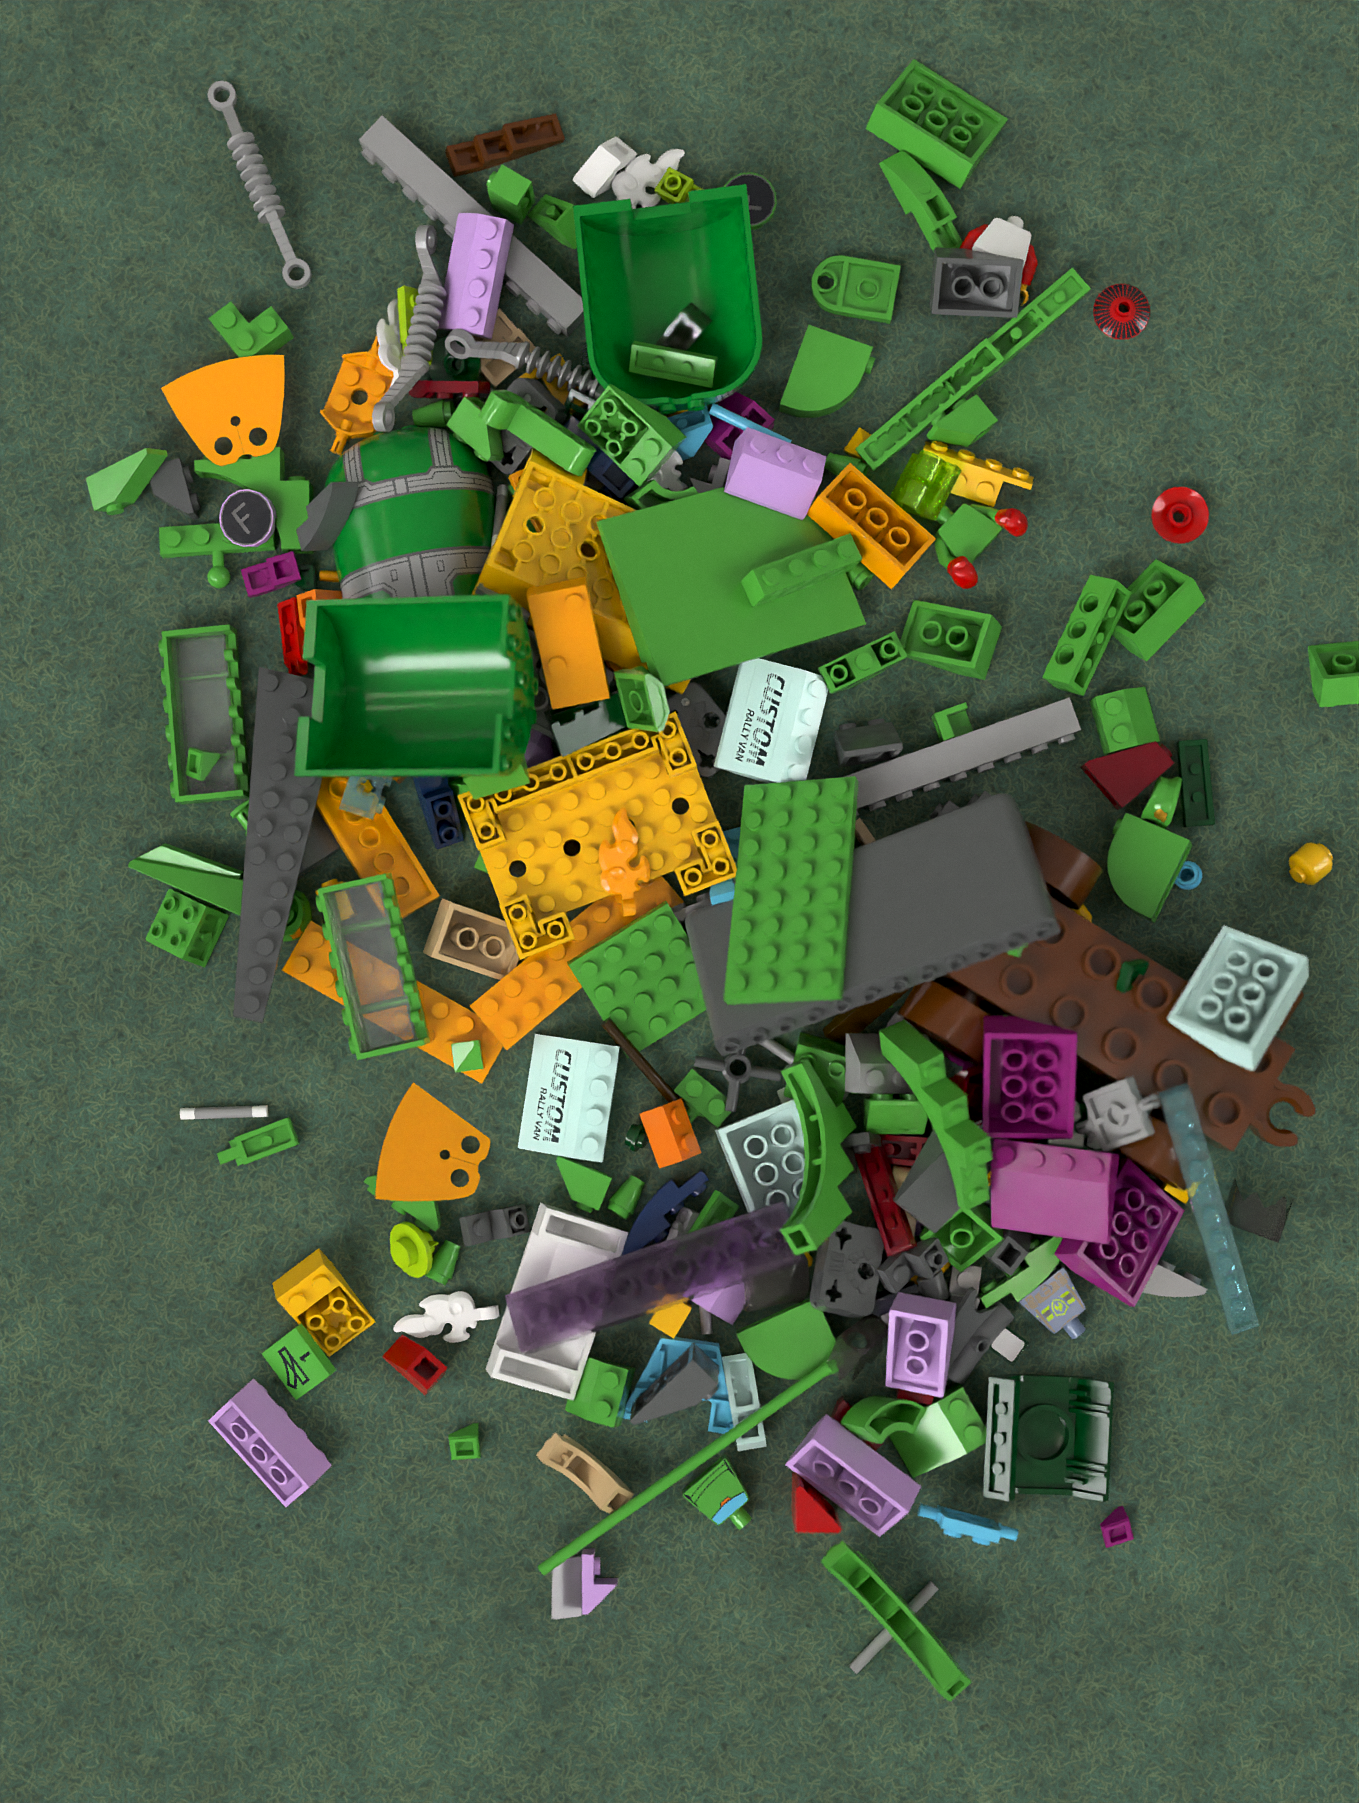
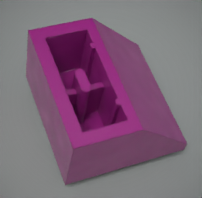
M735 392L718 404L771 431L774 429L775 419L755 401L738 392ZM710 415L713 428L704 442L721 458L731 460L734 442L744 430Z

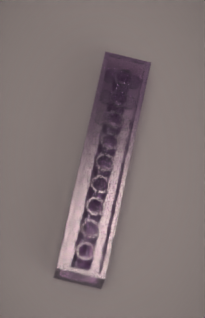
M781 1201L505 1295L521 1353L532 1354L805 1262L804 1253L795 1255L781 1232V1228L791 1217L788 1204Z

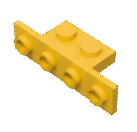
M925 442L922 454L949 463L940 490L994 507L1003 481L1029 490L1032 488L1033 477L1029 476L1030 473L1024 469L1013 468L1011 470L1002 467L1003 464L997 460L988 458L984 461L975 458V454L970 451L960 449L957 452L948 449V445L943 442Z

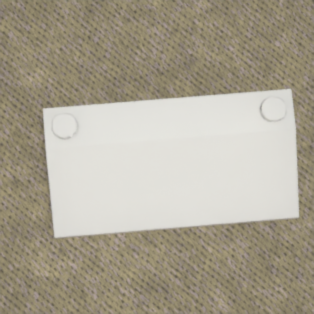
M540 1203L486 1366V1371L492 1378L574 1401L628 1236L627 1231L567 1210Z

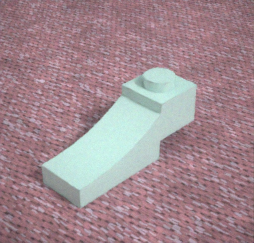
M746 1353L722 1357L733 1426L760 1408L752 1360ZM760 1422L736 1440L738 1451L767 1447L763 1422Z

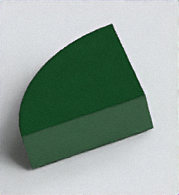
M315 564L298 565L302 579L295 582V585L306 592L317 589Z
M1142 958L1123 962L1115 989L1121 993L1132 990L1134 988L1132 984L1139 974L1145 975L1149 962Z

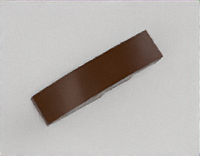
M555 113L504 124L502 130L475 135L473 141L449 145L446 147L445 153L453 176L457 177L489 169L563 143L565 138Z

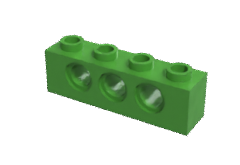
M1095 575L1089 576L1042 677L1055 688L1084 696L1131 595V592L1119 581Z

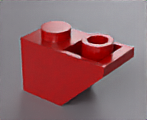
M401 1335L382 1356L425 1396L445 1375L447 1367L426 1348L404 1335Z

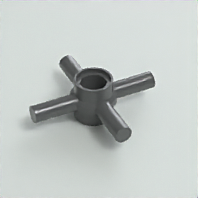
M747 1047L728 1055L725 1060L696 1055L694 1067L722 1071L726 1080L729 1081L725 1111L736 1112L742 1083L749 1080L750 1077L780 1081L781 1070L753 1065L751 1059L746 1055ZM735 1060L743 1062L746 1068L744 1075L734 1076L729 1069L730 1063Z

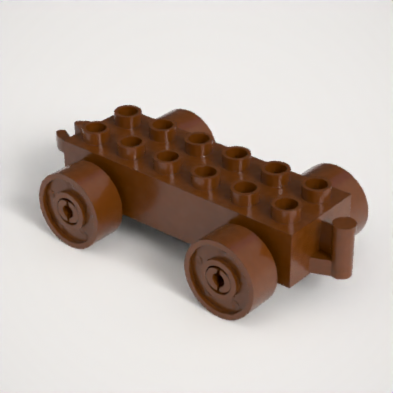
M1025 821L1061 932L1029 943L1027 947L1023 948L1019 957L1004 952L988 960H982L963 967L961 970L942 975L941 977L951 982L948 989L932 980L917 984L913 987L897 1014L921 1032L977 1065L983 1064L984 1016H990L982 1010L985 1004L1002 1015L1006 1014L1077 1031V1062L1111 1083L1134 1077L1142 1099L1155 1094L1158 1096V1099L1150 1101V1103L1160 1100V1105L1152 1108L1148 1114L1155 1134L1111 1150L1123 1158H1129L1139 1168L1182 1192H1185L1208 1154L1200 1146L1182 1135L1185 1129L1212 1146L1228 1151H1234L1248 1127L1262 1141L1278 1147L1296 1145L1298 1138L1293 1132L1287 1129L1276 1128L1269 1119L1271 1107L1280 1101L1289 1103L1294 1111L1303 1117H1312L1316 1112L1311 1098L1301 1088L1291 1084H1284L1278 1080L1295 1048L1274 1036L1255 1070L1252 1071L1224 1059L1168 1022L1167 1018L1187 987L1188 982L1069 909L1079 910L1103 871L1095 861L1070 843L1035 824ZM1139 958L1149 962L1145 975L1139 974L1132 984L1134 986L1132 990L1121 993L1115 989L1123 962ZM1300 991L1276 1034L1282 1033L1304 997L1302 991Z

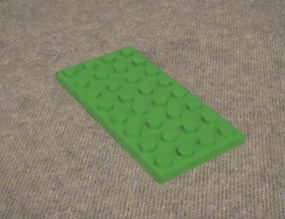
M855 776L744 786L724 1001L728 1005L842 1000L859 781Z

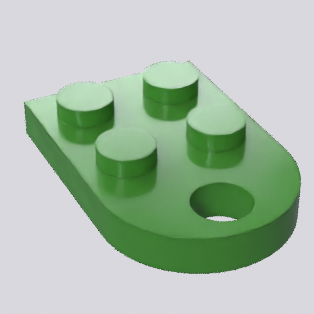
M842 255L829 257L822 261L813 273L811 282L812 296L820 308L831 314L890 324L901 265ZM828 276L833 280L834 285L829 289H823L818 285L819 278Z

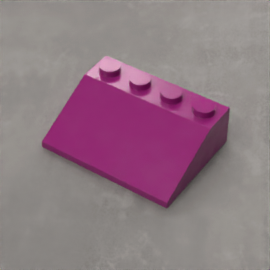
M984 1016L982 1130L990 1138L1073 1139L1077 1031L1015 1016Z
M994 1138L991 1160V1227L1109 1244L1119 1154Z
M1121 1158L1118 1160L1109 1244L1063 1238L1054 1255L1074 1273L1130 1307H1135L1184 1210L1129 1158Z

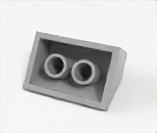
M846 1033L845 1092L914 1094L897 1069L882 1055L880 1034ZM921 1034V1035H923L928 1041H930V1039H929V1037H928L927 1034Z

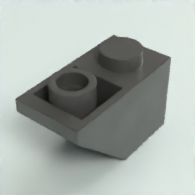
M180 458L163 462L150 480L153 494L161 502L193 520L199 519L197 510L201 509V503L198 494L192 493L190 483L194 482V476L189 465L185 466Z
M1003 1229L1004 1239L986 1252L983 1257L996 1268L1011 1276L1029 1253L1032 1233Z

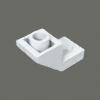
M615 136L595 150L576 173L572 181L581 187L585 193L595 198L610 189L617 171L628 166L635 159L637 153Z

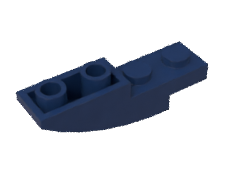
M572 415L563 426L596 449L586 469L618 498L626 502L624 498L639 486L577 426L580 421Z
M447 776L413 777L420 805L436 849L464 841L453 790L448 785Z
M702 1169L681 1186H678L671 1178L652 1196L639 1213L626 1239L621 1255L624 1262L629 1258L635 1261L647 1251L644 1246L651 1240L657 1243L669 1234L667 1228L671 1223L665 1217V1214L669 1212L671 1216L685 1206L682 1201L692 1194L695 1198L708 1187L705 1182L709 1178Z

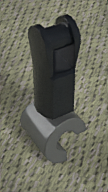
M942 1269L932 1279L918 1276L917 1285L914 1281H910L899 1291L901 1293L943 1301L949 1297ZM888 1290L877 1292L872 1314L882 1316L889 1313L897 1294L888 1292Z

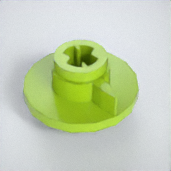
M404 1221L395 1225L390 1232V1251L396 1265L411 1277L419 1278L428 1274L432 1268V1253L435 1251V1246L439 1243L435 1242L427 1231L420 1230L410 1222Z

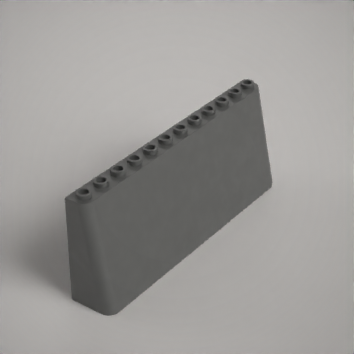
M1006 793L991 796L854 849L842 1000L728 1005L724 1001L733 899L714 905L710 904L690 912L685 917V926L715 1047L721 1056L763 1043L784 1033H790L803 1026L817 1023L822 1019L847 1012L860 1005L874 1002L887 995L901 992L906 988L931 981L936 977L961 970L963 967L982 960H988L993 956L1018 949L1023 945L1061 932L1028 827L1014 797Z

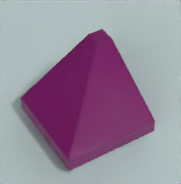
M1123 1505L1117 1507L1100 1523L1106 1548L1134 1539L1130 1521Z

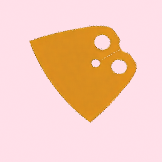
M258 355L221 361L192 371L161 388L187 433L201 452L214 464L224 466L235 463L242 455L250 454L258 457L274 450L280 433L283 410L284 355ZM233 416L240 418L238 426L231 424L230 420ZM254 428H262L267 433V440L261 446L253 445L249 440V434ZM220 437H227L232 442V451L227 455H220L215 450V442Z
M413 1082L400 1102L384 1139L378 1164L375 1199L439 1201L460 1199L472 1195L476 1191L480 1180L478 1166L487 1157L491 1143L490 1138ZM466 1136H474L478 1139L480 1146L475 1153H466L462 1149L461 1142ZM447 1150L451 1157L443 1160L440 1157V1152ZM457 1169H463L469 1175V1182L463 1187H457L451 1182V1174Z

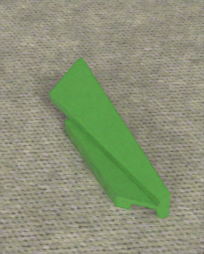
M167 843L133 859L128 864L129 868L241 916L244 872Z

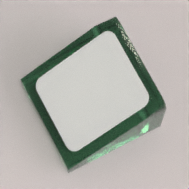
M1007 1326L991 1344L989 1349L1013 1366L1029 1342Z

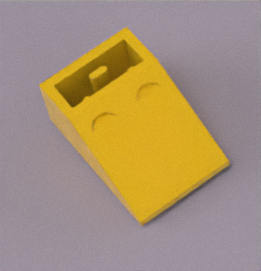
M319 1248L272 1283L276 1300L299 1325L301 1323L304 1325L328 1357L375 1323L373 1317L337 1268Z

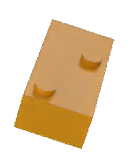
M851 463L823 490L807 512V515L834 539L851 533L862 557L860 562L891 589L936 540L932 534Z
M586 576L528 588L527 600L552 710L609 699L610 688Z

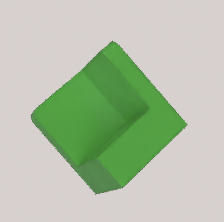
M966 702L932 715L931 718L940 743L973 731L966 713L968 709Z

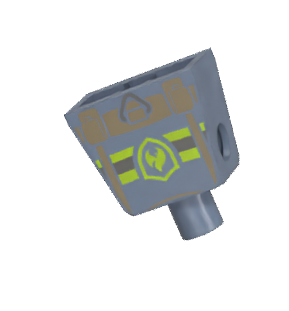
M1060 1265L1056 1266L1036 1289L1019 1301L1025 1309L1053 1334L1064 1328L1071 1339H1075L1086 1330L1077 1318L1086 1307L1066 1270Z

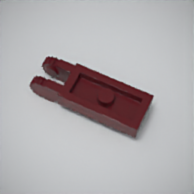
M418 380L408 393L414 398H433L437 394V398L454 399V393H463V398L478 397L480 399V393L490 394V382Z

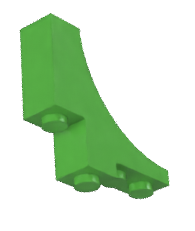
M276 445L272 452L262 456L254 457L251 455V459L248 456L242 455L235 463L224 466L214 464L206 456L203 457V460H194V471L200 478L224 480L244 489L263 493L272 501L277 516L275 524L280 536L281 549L284 553L293 551L294 554H314V551H301L296 529L308 519L306 506L313 500V485L309 480L301 476H292L288 478V481H285V455L280 447Z

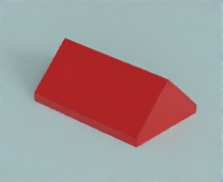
M793 1471L792 1519L795 1533H839L842 1530L837 1511L811 1484Z

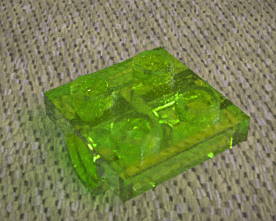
M921 450L919 454L912 453L890 498L905 512L936 521L962 470L957 465L947 463L931 452Z

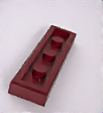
M881 1140V1147L871 1148V1153L855 1154V1158L887 1256H895L917 1245L905 1210L893 1201L898 1188Z

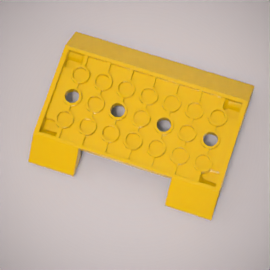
M533 448L513 494L514 498L496 541L490 549L472 595L476 594L477 586L479 583H482L485 588L498 594H509L517 604H520L521 607L530 613L527 600L528 588L586 576L603 660L623 669L643 666L648 670L647 664L641 663L596 524L600 520L637 510L584 486L587 469L582 476L574 475ZM530 519L537 520L541 524V532H531L527 528V521ZM590 544L595 550L594 557H585L581 553V545ZM530 613L527 625L534 628ZM691 679L666 686V688L682 695Z
M676 712L669 714L663 731L654 732L629 729L587 745L565 757L561 755L528 768L529 784L475 800L470 791L457 795L477 849L480 851L500 903L501 912L520 960L575 939L566 913L614 895L605 891L601 884V874L603 871L599 862V848L604 839H607L611 845L615 843L613 820L617 812L622 808L626 809L627 817L634 823L638 834V854L629 861V865L631 867L638 866L640 857L645 856L650 865L649 881L674 871L684 896L736 877L737 867L720 823L714 814L697 770V764ZM679 798L685 799L689 804L688 811L681 815L676 814L672 810V803ZM569 840H576L581 846L580 852L576 856H568L564 852V845ZM515 861H522L526 865V872L521 877H514L510 873V866ZM643 880L637 882L638 885L645 883Z

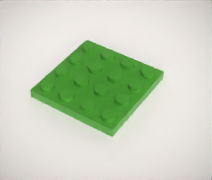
M666 901L567 962L603 1021L610 1018L639 1052L706 1010L689 938Z

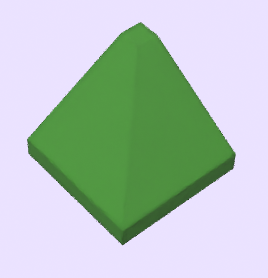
M190 747L186 776L204 781L219 760L220 753Z
M480 1040L451 1044L455 1073L484 1069Z
M473 1423L449 1434L452 1460L481 1458L479 1423Z

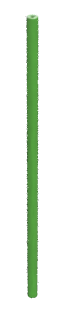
M824 1362L539 1564L538 1569L542 1575L545 1576L830 1374L833 1370L829 1364Z

